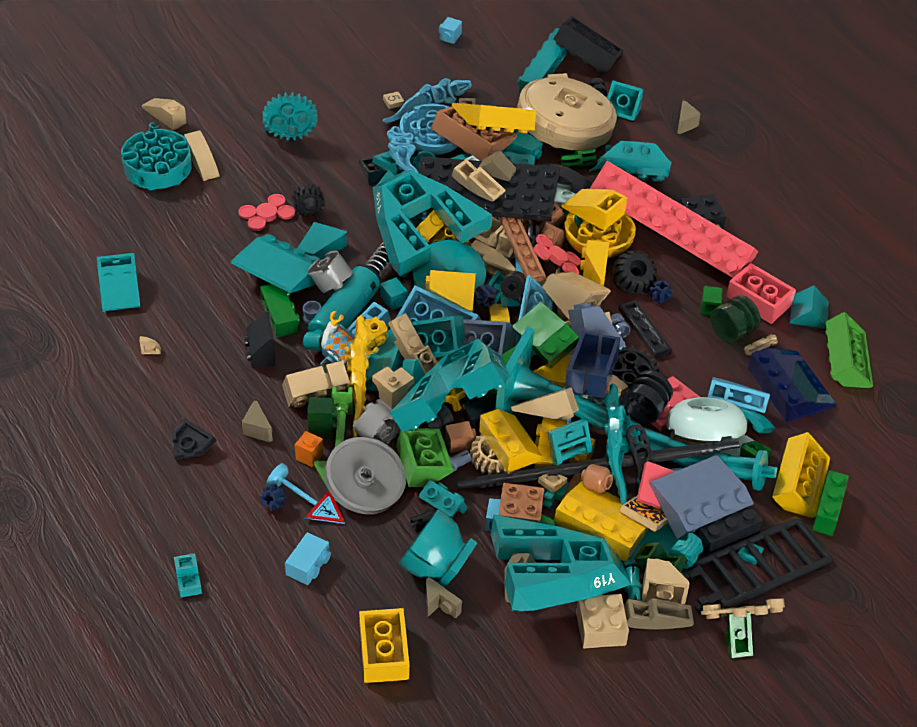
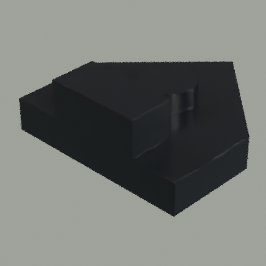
M184 419L172 433L174 458L178 461L204 456L217 440L213 435L189 420Z

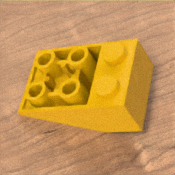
M582 189L562 204L561 207L604 231L625 214L628 197L615 190Z
M434 210L416 227L417 231L429 245L442 240L459 241ZM469 240L464 242L469 246L472 245V243Z

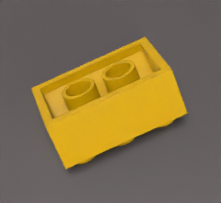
M500 409L480 415L479 431L507 473L544 459L515 415Z

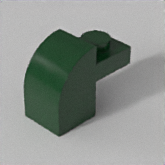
M644 543L634 558L644 572L648 558L669 561L680 573L688 561L684 554L668 555L660 543Z

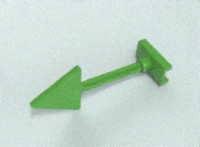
M333 386L332 398L334 406H337L338 414L335 447L344 441L346 415H353V387H349L348 392H337V387ZM314 461V466L328 489L325 481L327 461Z

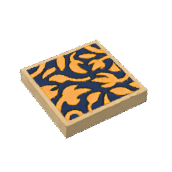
M638 495L623 504L620 509L621 513L654 532L669 523L663 510L637 501Z

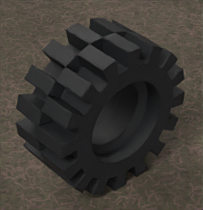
M308 183L307 186L304 187L303 184L301 188L297 187L296 191H293L291 198L295 212L299 213V215L303 214L304 217H307V214L313 216L312 213L317 215L319 214L318 210H323L322 207L325 206V199L319 186L316 187L315 184L310 186V183ZM314 198L310 202H303L305 199Z

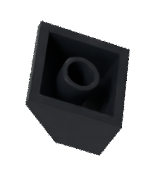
M264 312L247 327V336H244L245 347H249L246 350L247 360L252 362V368L275 366L274 338L269 312Z

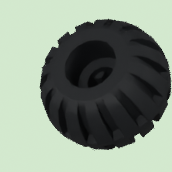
M636 250L629 251L617 258L613 265L612 276L615 285L623 292L638 295L648 292L650 287H653V282H656L657 267L654 264V260L648 257V254Z

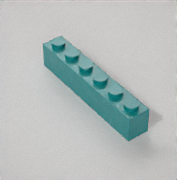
M559 28L550 33L548 40L543 43L541 50H538L536 57L531 60L530 66L526 67L524 74L519 77L517 83L519 85V93L528 83L537 79L547 78L549 74H553L569 50L567 48L559 47L555 43L556 41L553 40Z

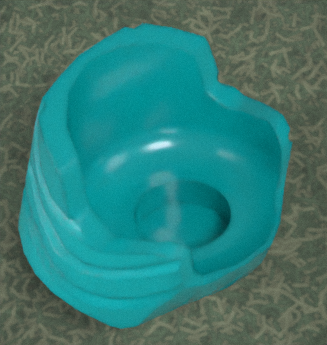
M689 532L688 539L686 541L678 540L668 555L684 554L688 561L683 568L687 569L697 562L699 555L703 552L702 541L695 534Z

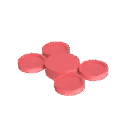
M281 194L269 196L268 203H262L257 208L251 205H244L239 208V216L242 219H249L248 227L253 231L263 230L266 222L275 220L277 215L284 220L291 219L295 215V209L292 206L285 205V197Z
M539 234L536 237L538 244L535 245L533 250L537 256L545 260L549 258L553 263L562 266L565 273L574 272L579 274L577 267L581 264V260L576 254L572 252L566 253L560 247L554 246L552 241L543 234Z

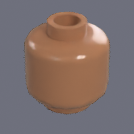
M591 464L582 471L581 481H583L584 488L597 493H603L610 489L613 475L607 467Z

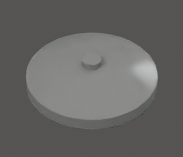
M356 437L343 441L331 452L325 466V481L330 493L342 506L356 513L378 514L384 512L397 503L405 489L406 476L401 459L393 449L376 439Z

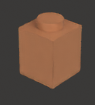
M469 421L446 425L445 440L450 453L471 449V445L476 439V431L474 428L471 429Z

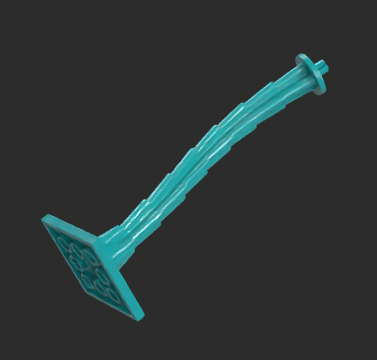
M527 327L506 365L508 376L505 384L497 389L495 410L500 409L512 414L511 407L516 405L519 400L528 401L565 389L552 384V381L530 370L534 337L533 328ZM574 394L579 410L573 413V415L587 420L589 424L600 430H605V424L608 423L609 419L606 407L582 397L581 394ZM631 420V425H640L639 423ZM635 428L631 436L636 437L638 443H633L634 446L644 444V441L639 442L638 435L641 432L636 431ZM644 428L652 451L690 445L671 440L668 436ZM759 450L756 458L731 456V454L720 452L669 460L688 467L718 455L738 478L752 481L753 489L757 491L762 490L766 477L776 478L777 467L768 466V454L765 450Z

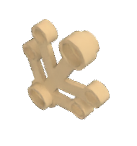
M784 598L766 600L767 605L721 609L720 604L703 605L701 615H706V619L720 618L719 613L722 616H727V613H733V617L747 616L746 611L755 615L768 614V609H770V613L783 612L785 603Z

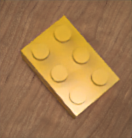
M404 608L359 611L364 683L409 680V656Z

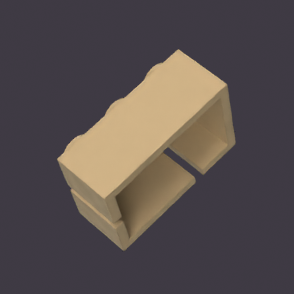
M339 361L327 364V373H324L323 366L286 375L282 387L288 407H302L306 405V402H309V397L324 398L332 396L333 386L337 387V392H345L350 381L344 362Z

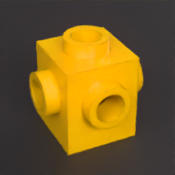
M377 316L372 319H366L364 323L371 331L368 342H374L371 348L376 345H382L387 339L388 327L383 320L380 321Z

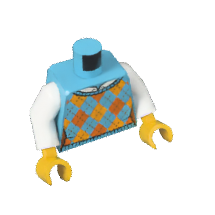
M337 311L330 314L331 321L323 333L321 342L322 354L326 358L320 363V366H323L326 372L327 364L343 361L347 369V361H345L344 354L345 347H349L355 338L341 324L337 325V322H341L344 318L342 314L336 320L335 314ZM370 341L366 344L365 358L369 359L371 353L379 351L378 347L371 350V345L374 342Z

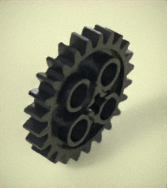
M631 345L629 349H626V347H622L621 350L619 349L618 359L612 375L624 381L629 388L636 376L642 371L648 370L661 373L659 372L660 367L656 366L657 360L652 361L653 355L646 356V350L640 352V347L633 350Z

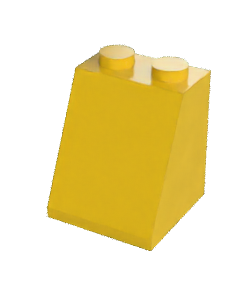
M430 270V276L426 275V291L473 312L476 274Z

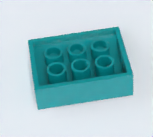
M266 234L250 243L232 259L231 264L289 293H293L316 285L310 277L308 269L319 258L307 255L304 250L295 249L289 243L275 239V236Z

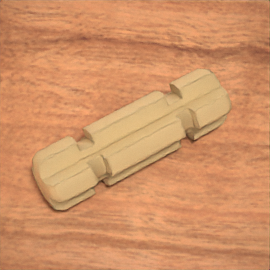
M770 334L752 343V345L745 346V354L752 356L756 352L759 353L769 348L770 345L777 344L776 335Z

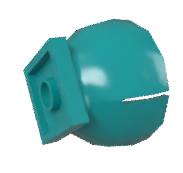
M438 509L406 551L399 565L405 571L419 578H437L439 580L437 583L445 588L459 572L477 545V542L472 538L468 542H464L458 524L448 514Z

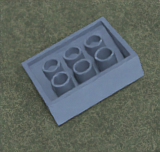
M718 455L649 483L677 539L754 504L745 485Z

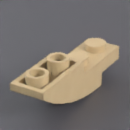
M405 313L388 322L397 339L394 343L404 359H418L425 374L428 373L438 362L429 346L424 347L407 314Z

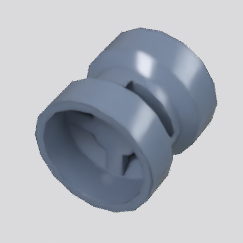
M308 301L303 305V321L306 326L322 308L319 302Z
M621 314L611 315L612 325L621 338H625L631 330Z

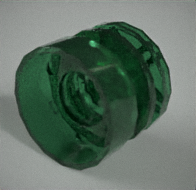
M737 295L727 303L718 306L711 312L710 316L711 325L720 339L729 344L735 343L745 335L757 330L761 324V316L757 306L750 298L744 295Z

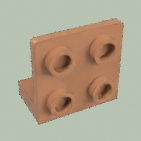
M503 483L499 516L539 523L544 488Z

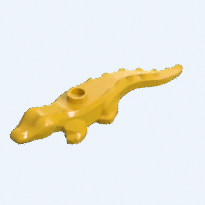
M363 316L357 317L354 341L350 343L349 347H345L344 351L345 361H347L346 372L350 381L348 386L353 387L355 405L353 423L363 414L365 409L364 402L366 401V370H368L369 361L368 358H365V350L371 331L365 325ZM353 428V438L359 437Z

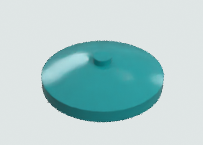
M442 240L430 244L431 260L413 269L415 286L426 290V275L430 276V270L476 274L474 292L478 286L485 284L486 267L480 254L471 246L465 243L461 244L460 241Z

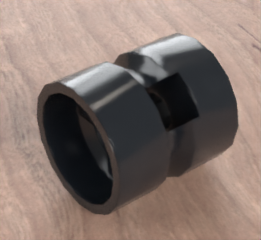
M512 271L506 275L500 285L501 292L505 297L516 299L522 295L526 283L524 274L519 271Z
M442 405V408L437 413V417L429 423L425 421L419 427L440 429L441 432H445L446 425L455 423L449 408L446 405Z

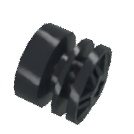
M648 370L642 371L636 376L631 386L622 396L621 403L624 405L625 412L634 420L647 424L654 423L671 400L673 389L669 381L661 374Z

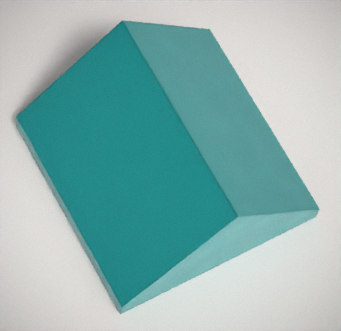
M612 80L607 99L613 104L618 117L634 121L642 106L644 89Z
M815 286L796 293L791 306L789 323L827 329L826 321L828 320L829 301Z

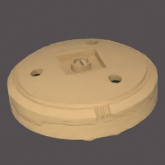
M549 77L534 80L522 89L517 104L519 109L537 110L535 131L528 130V132L536 137L537 140L550 144L554 148L568 150L598 148L607 143L611 138L617 120L616 110L607 97L590 85L570 78Z

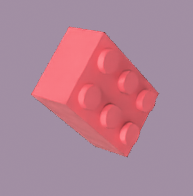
M750 263L729 281L726 297L772 324L792 306L796 289Z

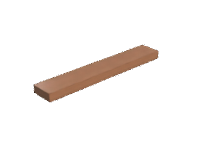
M499 217L525 279L530 275L537 282L546 281V275L521 220Z

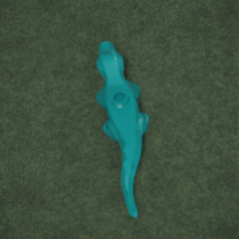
M611 384L609 392L603 398L609 415L608 423L605 424V433L608 436L607 453L609 465L618 487L620 502L623 505L627 502V489L622 472V460L624 453H628L630 449L626 438V431L631 426L630 415H626L624 405L620 406L617 385Z

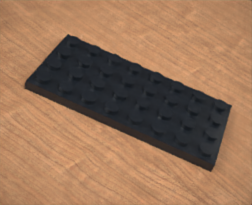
M421 157L418 169L419 174L449 187L491 213L492 217L552 221L560 167L512 163L516 167V171L510 181L492 177L506 190L492 202L476 195L452 177L454 168L463 162L464 159ZM468 160L477 169L482 162ZM431 207V208L427 209L426 211H427V212H432V211H433V208Z

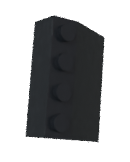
M573 16L562 24L553 39L559 47L567 48L571 55L579 56L585 64H591L600 74H607L624 51Z

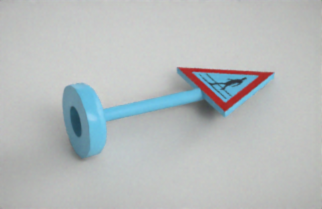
M281 463L272 471L266 482V487L277 484L278 488L283 483L314 505L313 509L304 519L345 524L330 491L317 502L286 480L289 471L287 465Z

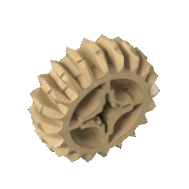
M482 434L476 436L470 450L472 464L475 465L476 470L481 469L482 474L488 473V475L505 473L506 470Z

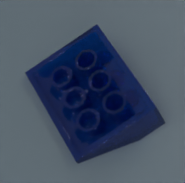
M766 348L751 353L748 366L749 371L764 392L770 394L769 399L786 422L836 407L837 403L798 351Z

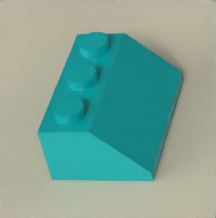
M448 316L411 322L424 347L428 345L434 357L445 356L462 347L465 337L463 316Z

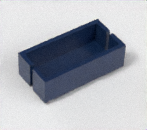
M582 331L567 369L565 389L572 387L574 394L587 392V395L592 397L605 398L619 355L620 337L603 335L601 353H597L599 334Z

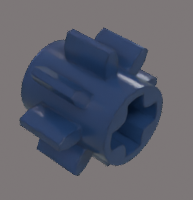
M657 281L656 283L653 282V287H650L649 294L652 295V300L655 302L664 303L669 301V297H672L673 289H669L670 284L666 281Z
M489 284L478 286L474 292L476 295L474 300L482 308L484 306H492L497 299L494 296L497 294V291Z
M277 484L263 488L264 493L260 496L263 507L269 506L270 511L284 507L283 502L287 499L283 492L284 488L277 489Z

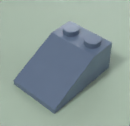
M463 320L465 337L462 347L479 339L495 350L500 356L514 347L516 331L512 328V324L504 321Z

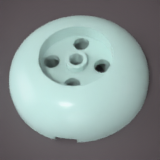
M709 397L690 398L677 403L670 410L666 424L669 430H675L676 435L702 441H721V437L730 436V439H735L743 436L747 431L746 417L739 407L731 402Z

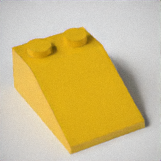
M587 240V247L582 249L581 258H585V260H581L580 271H583V277L604 286L609 242Z

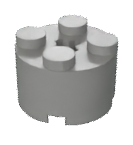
M331 251L325 254V259L322 261L320 258L317 259L308 269L310 277L322 293H326L331 289H334V291L340 289L343 286L342 282L353 274L338 251Z
M369 403L364 409L365 412L353 423V428L360 437L372 438L389 444L396 437L400 428L390 414L391 411L384 404Z

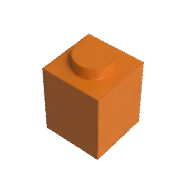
M305 431L295 443V457L297 461L314 467V461H318L323 455V438Z

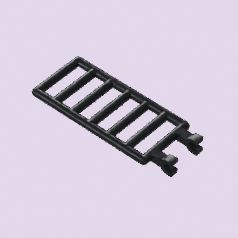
M793 517L698 558L697 562L691 566L693 569L682 571L681 574L690 583L701 579L712 593L709 596L697 598L699 604L695 606V609L700 615L701 611H703V605L720 604L724 609L734 607L832 563L833 558L799 517ZM796 526L822 558L813 562L787 529ZM779 533L805 566L796 569L770 536ZM762 540L788 573L779 577L753 544ZM745 547L771 581L761 584L736 551ZM729 555L754 588L744 592L719 558ZM711 562L737 596L727 600L702 568V565Z

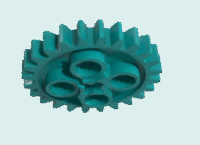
M285 92L283 97L278 94L277 99L272 97V102L267 101V106H264L263 123H265V129L269 128V133L274 132V137L280 135V139L286 137L287 141L290 137L296 140V136L302 139V134L308 136V131L313 132V127H316L318 119L315 104L312 105V100L307 101V96L300 98V93L294 96L292 92L288 96Z

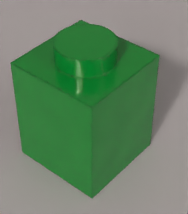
M704 286L700 314L719 316L722 288Z

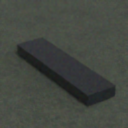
M636 300L619 305V311L651 355H653L654 359L671 354V347Z

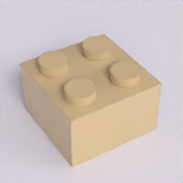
M621 594L600 595L578 601L576 614L583 648L626 645L629 629Z

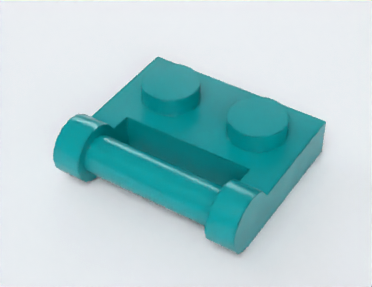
M390 151L373 157L372 162L381 168L394 173L400 171L396 161L391 157ZM414 156L410 158V164L412 163V160L415 158Z
M580 419L548 431L552 450L551 458L555 466L562 464L564 460L593 451L588 422L585 419ZM581 443V446L561 453V450Z

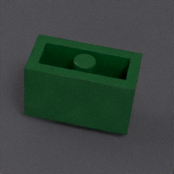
M309 397L307 412L308 432L323 439H333V432L337 429V419H334L337 418V406H334L333 398Z

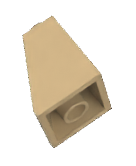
M574 272L553 273L546 278V283L542 286L569 320L568 310L574 309V305L591 302L592 306L599 305L611 292L608 288Z

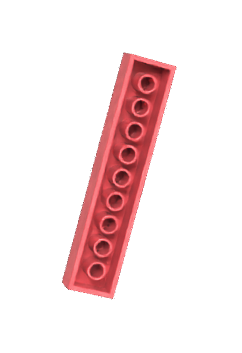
M606 161L590 189L615 190L628 197L625 210L627 215L731 278H734L752 263L759 252L751 245Z

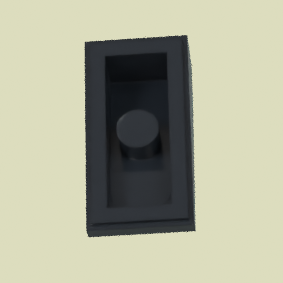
M373 158L358 160L368 184H378L385 175L383 168L372 162Z

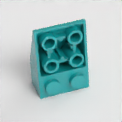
M134 253L97 257L102 310L111 311L141 307Z

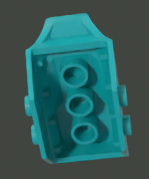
M620 141L600 157L598 164L590 169L589 172L601 170L606 161L639 180L652 178V181L662 182V180L669 176L671 162L654 143Z

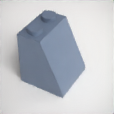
M592 302L574 305V309L568 310L571 328L579 338L582 331L599 334L597 353L601 352L603 335L620 337L619 348L626 347L625 342L599 305L592 306Z

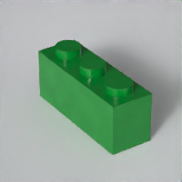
M273 284L261 286V300L266 312H269L271 326L276 338L298 333L300 318L298 313H294L295 306L293 301L289 300V292Z
M829 470L814 521L813 531L833 536L849 478L848 475Z

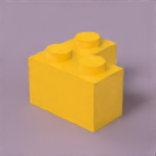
M543 417L542 424H538L536 435L540 437H536L535 445L544 459L534 463L535 468L554 465L551 458L552 450L548 431L567 425V420Z

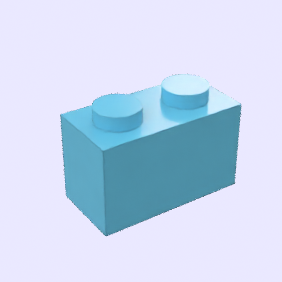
M307 532L285 562L286 576L308 585L312 579L318 576L323 563L326 564L330 559L329 542Z

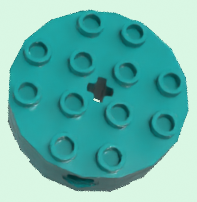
M153 129V132L145 134L142 131L126 140L121 148L125 176L133 185L147 188L148 190L179 185L181 181L188 177L192 169L190 146L186 138L175 131Z

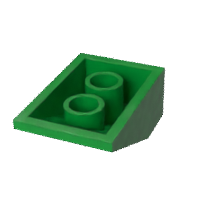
M542 302L537 304L512 326L521 337L527 327L534 329L532 349L550 369L577 346L579 336L567 323Z

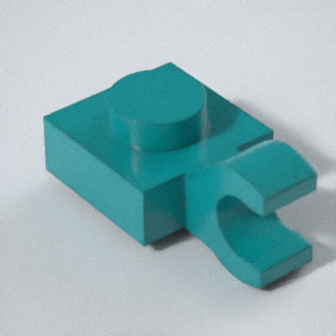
M567 481L565 485L554 493L543 487V499L545 501L542 506L550 509L555 499L561 501L569 486V482Z

